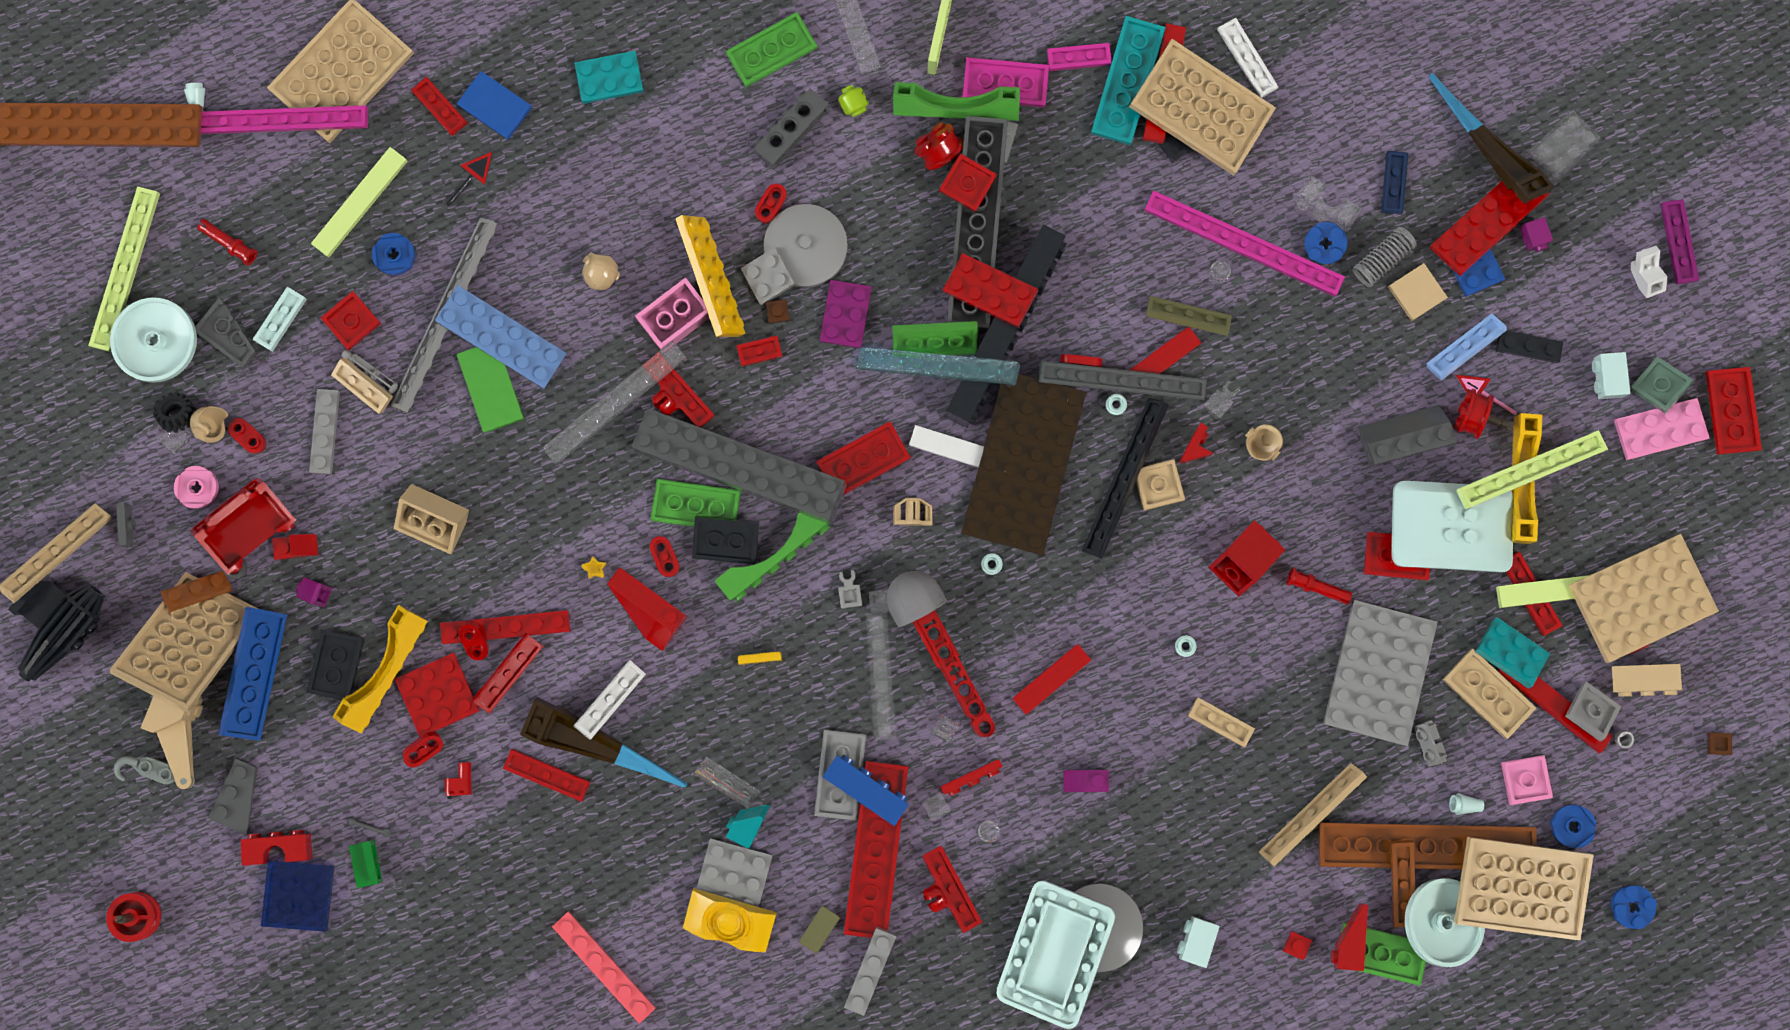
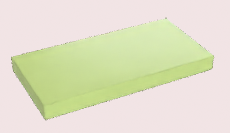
M941 0L928 59V74L935 75L937 71L952 0Z

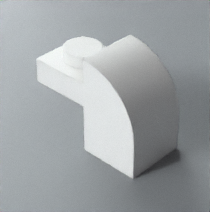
M1657 246L1637 252L1636 260L1631 262L1632 274L1639 290L1646 298L1666 291L1668 276L1659 267L1660 250Z

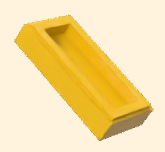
M781 652L740 655L738 657L739 665L782 661Z

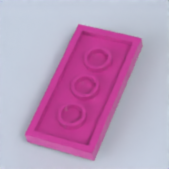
M966 57L963 97L979 96L998 87H1020L1021 106L1045 108L1049 65Z

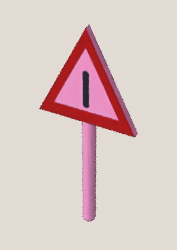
M1456 375L1465 392L1473 388L1476 389L1478 394L1487 397L1490 395L1484 389L1491 379ZM1494 397V403L1513 415L1517 414L1515 410Z

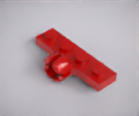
M660 353L643 366L660 386V391L652 396L653 405L656 409L661 410L660 413L669 416L674 411L680 410L693 425L700 428L714 418L712 411Z
M942 845L922 855L921 857L934 879L933 885L923 891L924 900L937 897L936 900L927 904L932 912H939L944 908H948L962 933L983 923Z

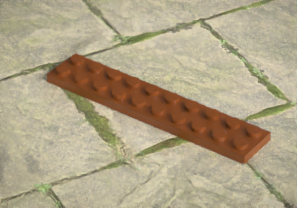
M0 103V146L200 147L203 107L200 104Z
M1319 823V866L1391 868L1390 841L1413 840L1416 869H1462L1467 836L1537 846L1536 827Z

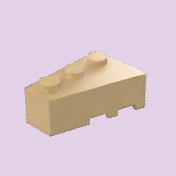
M1680 664L1612 666L1613 693H1618V697L1632 696V692H1641V696H1654V692L1663 691L1664 695H1677V691L1682 690Z

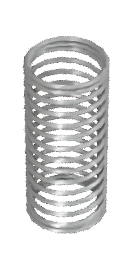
M1396 228L1390 236H1387L1383 242L1376 246V249H1373V252H1370L1369 255H1366V258H1363L1359 264L1353 267V272L1357 279L1365 286L1372 287L1377 280H1380V277H1383L1387 271H1390V267L1393 268L1397 261L1400 262L1404 255H1407L1408 252H1411V249L1417 246L1415 238L1405 228ZM1401 234H1403V235L1411 242V244H1409V243L1402 237ZM1392 239H1394L1397 242V244L1403 250H1405L1406 254L1402 252V250L1393 242ZM1389 242L1393 244L1396 250L1390 246ZM1385 245H1387L1391 249V251L1396 256H1398L1399 260L1395 258V256L1386 248ZM1382 248L1386 250V252L1395 260L1396 263H1394L1390 259V257L1383 252ZM1379 252H1381L1384 255V257L1392 264V266L1388 264V262L1379 254ZM1375 254L1379 256V258L1388 266L1389 269L1385 268L1383 263L1376 258ZM1372 258H1374L1377 261V263L1385 270V272L1381 270V268L1372 260ZM1368 261L1372 262V264L1381 272L1382 275L1378 274L1375 268H1373ZM1365 264H1367L1370 267V269L1378 276V278L1374 276V274L1365 266ZM1358 270H1360L1364 274V276L1369 280L1370 283L1364 280V278L1360 275Z

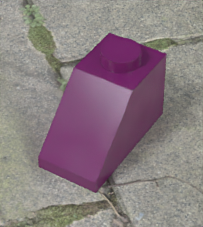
M304 577L296 587V597L313 605L325 607L333 588Z
M1063 770L1064 792H1109V770Z

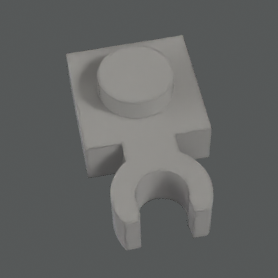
M851 570V578L848 580L844 579L843 572L839 573V578L844 583V587H838L841 609L862 606L860 586L853 585L856 577L854 570Z

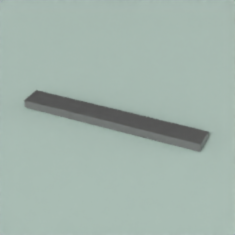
M1040 361L1038 376L1039 383L1194 400H1205L1207 379Z

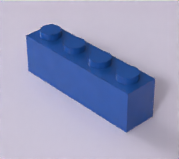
M844 754L842 757L837 755L823 775V778L895 826L909 805L905 802L907 797L898 791L895 794L889 791V785L881 779H878L877 782L871 779L872 773L863 767H860L858 770L852 766L854 761Z

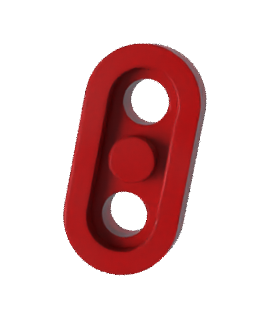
M771 184L755 208V215L759 222L770 223L777 216L786 201V189L781 184ZM774 193L780 194V197L778 199H775L772 196ZM768 210L770 213L768 216H763L762 212Z
M1060 354V363L1102 367V358Z
M236 418L230 422L228 426L229 434L245 450L252 454H259L266 448L265 437L248 421ZM241 425V431L236 432V427ZM253 439H256L257 441L255 446H251V441Z
M663 536L652 539L649 548L660 574L668 578L674 577L680 570V564L670 541ZM659 544H664L665 549L663 551L657 550ZM668 563L673 565V569L670 571L665 569Z
M472 620L464 621L460 625L458 634L467 655L473 660H483L487 657L489 651V644L477 622Z
M428 732L403 750L402 757L404 763L408 767H418L439 753L443 748L441 736L436 732ZM429 740H435L433 743H427ZM412 752H416V753H417V754L414 755V756H410V754H411Z

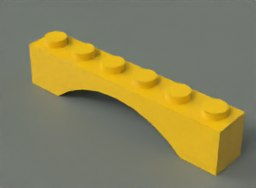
M1521 413L1514 417L1512 466L1537 456L1542 436V415ZM1535 481L1511 490L1513 494L1511 542L1532 544L1537 542L1538 518L1535 505Z
M400 605L397 606L388 622L387 648L379 668L360 689L343 698L332 716L335 720L362 734L363 730L369 725L373 713L380 706L386 691L391 687L396 674L401 670L406 657L413 650L419 635L424 631L427 620Z

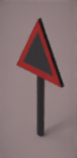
M492 152L460 165L471 175L450 198L447 206L454 202L474 177L485 185Z

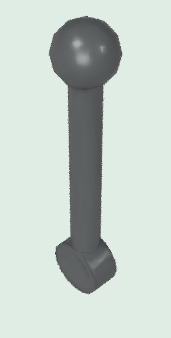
M350 817L347 821L350 826L357 825L381 833L383 837L391 835L390 829L383 830L356 821L353 817Z

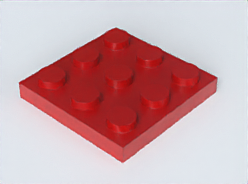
M454 652L395 679L419 737L428 732H436L480 711L478 705L472 701L474 695Z

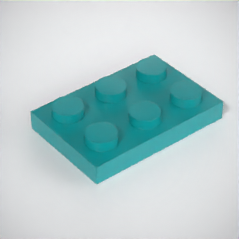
M636 51L574 63L583 104L644 92Z
M1498 617L1493 619L1475 651L1528 689L1534 685L1550 655L1549 652Z

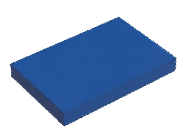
M480 71L457 102L460 108L506 140L510 139L532 109L530 104L482 71Z

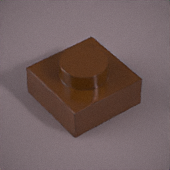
M787 299L766 302L769 324L790 321Z
M1707 733L1708 754L1732 755V733Z

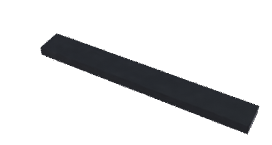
M1148 398L1082 552L1100 559L1103 558L1169 405L1166 402Z

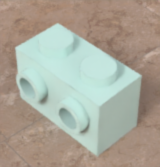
M1626 352L1600 354L1594 357L1592 371L1596 375L1594 390L1598 394V399L1623 398L1629 395L1630 385Z
M1192 916L1191 920L1186 921L1184 927L1186 936L1184 941H1180L1177 953L1180 954L1179 958L1207 968L1220 926Z

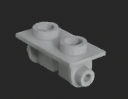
M1432 720L1423 724L1415 725L1416 738L1421 745L1423 757L1428 767L1446 762L1447 754L1442 742L1435 744L1434 741L1440 738L1436 724H1433Z

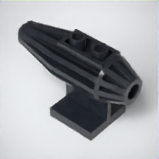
M45 576L10 606L8 610L11 613L22 615L38 628L18 667L21 678L26 681H36L70 652L78 651L85 642L83 640L88 634L91 635L97 629V623L101 619L99 615L105 595L99 589L87 583L66 594L55 585L57 583L55 579Z

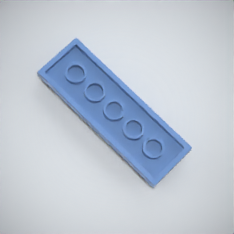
M457 285L435 319V322L543 389H545L567 354L459 285Z

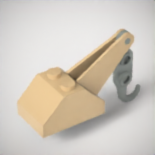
M153 696L141 729L157 733L168 764L151 757L135 758L124 756L117 760L114 765L115 776L119 780L124 781L125 777L121 775L120 768L122 765L128 764L141 776L159 783L171 784L176 782L180 789L191 788L195 782L191 722L195 721V718H198L202 712V697L198 698L187 713Z

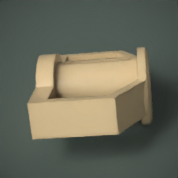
M905 498L893 506V525L932 526V506L921 498ZM905 502V520H901V504ZM920 503L925 506V521L920 520Z

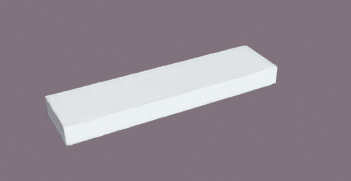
M1234 18L1218 27V32L1256 94L1263 98L1277 90L1278 85L1238 20Z
M915 425L909 443L911 447L978 468L984 446Z
M629 660L574 724V727L591 740L646 673Z

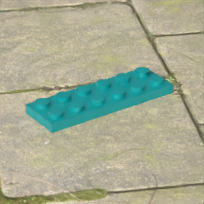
M1125 16L1091 131L1092 135L1131 146L1140 114L1129 106L1154 68L1165 27Z

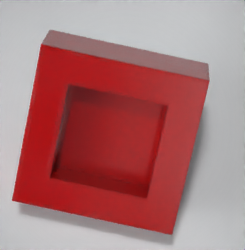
M1291 931L1283 952L1304 960L1312 940Z

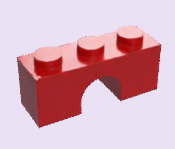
M304 830L291 831V835L283 836V832H271L269 837L262 838L261 833L248 834V839H241L242 866L269 863V853L274 846H279L283 849L285 862L312 860L311 833L304 834Z

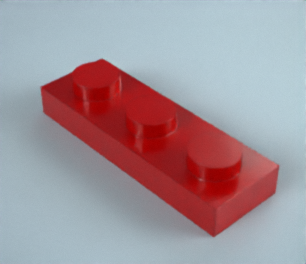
M997 759L940 786L944 795L948 793L949 796L961 792L960 787L968 784L971 787L981 782L979 778L984 775L990 778L1000 773L999 768L1003 766L1000 760Z

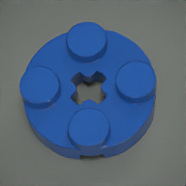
M1319 222L1307 233L1304 243L1305 250L1309 258L1317 263H1334L1341 259L1348 245L1347 235L1335 222ZM1324 237H1328V241H1332V245H1329L1328 248H1324L1320 244Z
M388 233L380 237L376 245L374 244L372 259L381 272L397 276L404 274L413 267L415 249L413 244L403 235ZM393 249L399 253L396 259L388 256L392 253Z
M1565 805L1554 813L1550 826L1554 838L1561 845L1568 848H1581L1593 840L1596 821L1593 814L1585 807ZM1570 822L1578 823L1576 832L1569 830Z
M1627 885L1621 887L1612 896L1611 908L1613 917L1620 925L1626 928L1642 929L1655 916L1657 902L1652 894L1641 886ZM1636 901L1638 910L1631 913V908L1628 904Z

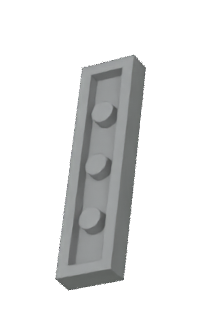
M317 389L309 473L332 475L340 391Z
M876 926L844 1008L863 1016L865 1015L897 934Z

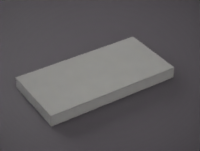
M824 730L814 816L857 821L859 802L824 779L823 775L837 755L842 757L844 754L853 760L852 766L858 770L860 767H863L866 734Z

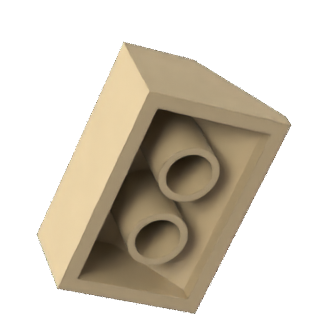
M411 484L399 499L394 529L448 554H452L466 525L469 509Z

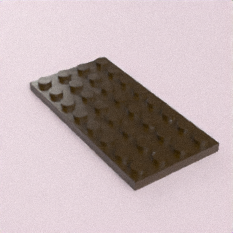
M1004 370L961 534L1043 556L1085 400V391L1059 384L1039 383L1036 378Z

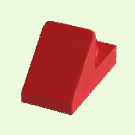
M1203 423L1198 425L1179 463L1185 464L1210 457L1213 454L1211 451L1199 446V443L1204 444L1209 435L1206 433L1208 426Z
M292 534L289 537L272 539L274 560L318 556L316 534Z

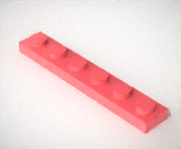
M567 912L552 926L639 1024L656 1009L652 1002L570 912Z

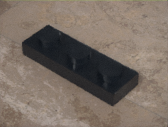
M1505 331L1498 337L1496 352L1559 363L1563 342Z

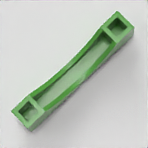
M895 82L893 93L894 115L965 119L966 116L1019 121L1020 87H998L979 96L956 98L933 93L917 83Z
M799 513L791 536L776 554L752 566L731 567L714 581L731 602L734 600L739 602L747 595L745 591L750 587L755 589L763 582L762 578L769 573L771 576L780 569V563L784 560L789 562L797 555L796 551L799 548L805 549L812 544L814 536L818 533L820 536L830 529L829 524Z

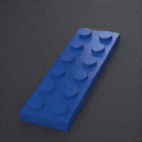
M251 607L245 608L218 735L261 740L287 614Z

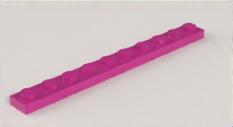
M361 105L202 112L201 134L368 128V107Z
M1154 190L1144 210L1149 214L1331 296H1337L1345 278L1343 275Z

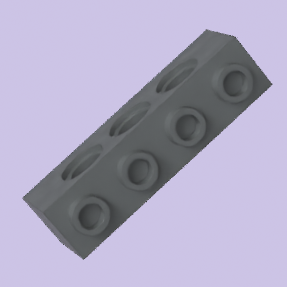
M811 88L807 92L803 91L797 97L796 104L793 107L789 106L783 112V118L779 122L775 121L768 129L769 133L765 137L761 136L754 144L755 154L773 170L829 111V104ZM803 109L810 112L804 117L799 115V112ZM789 124H792L796 128L795 130L788 132L785 130V127ZM778 139L782 143L780 146L774 147L771 145V142Z

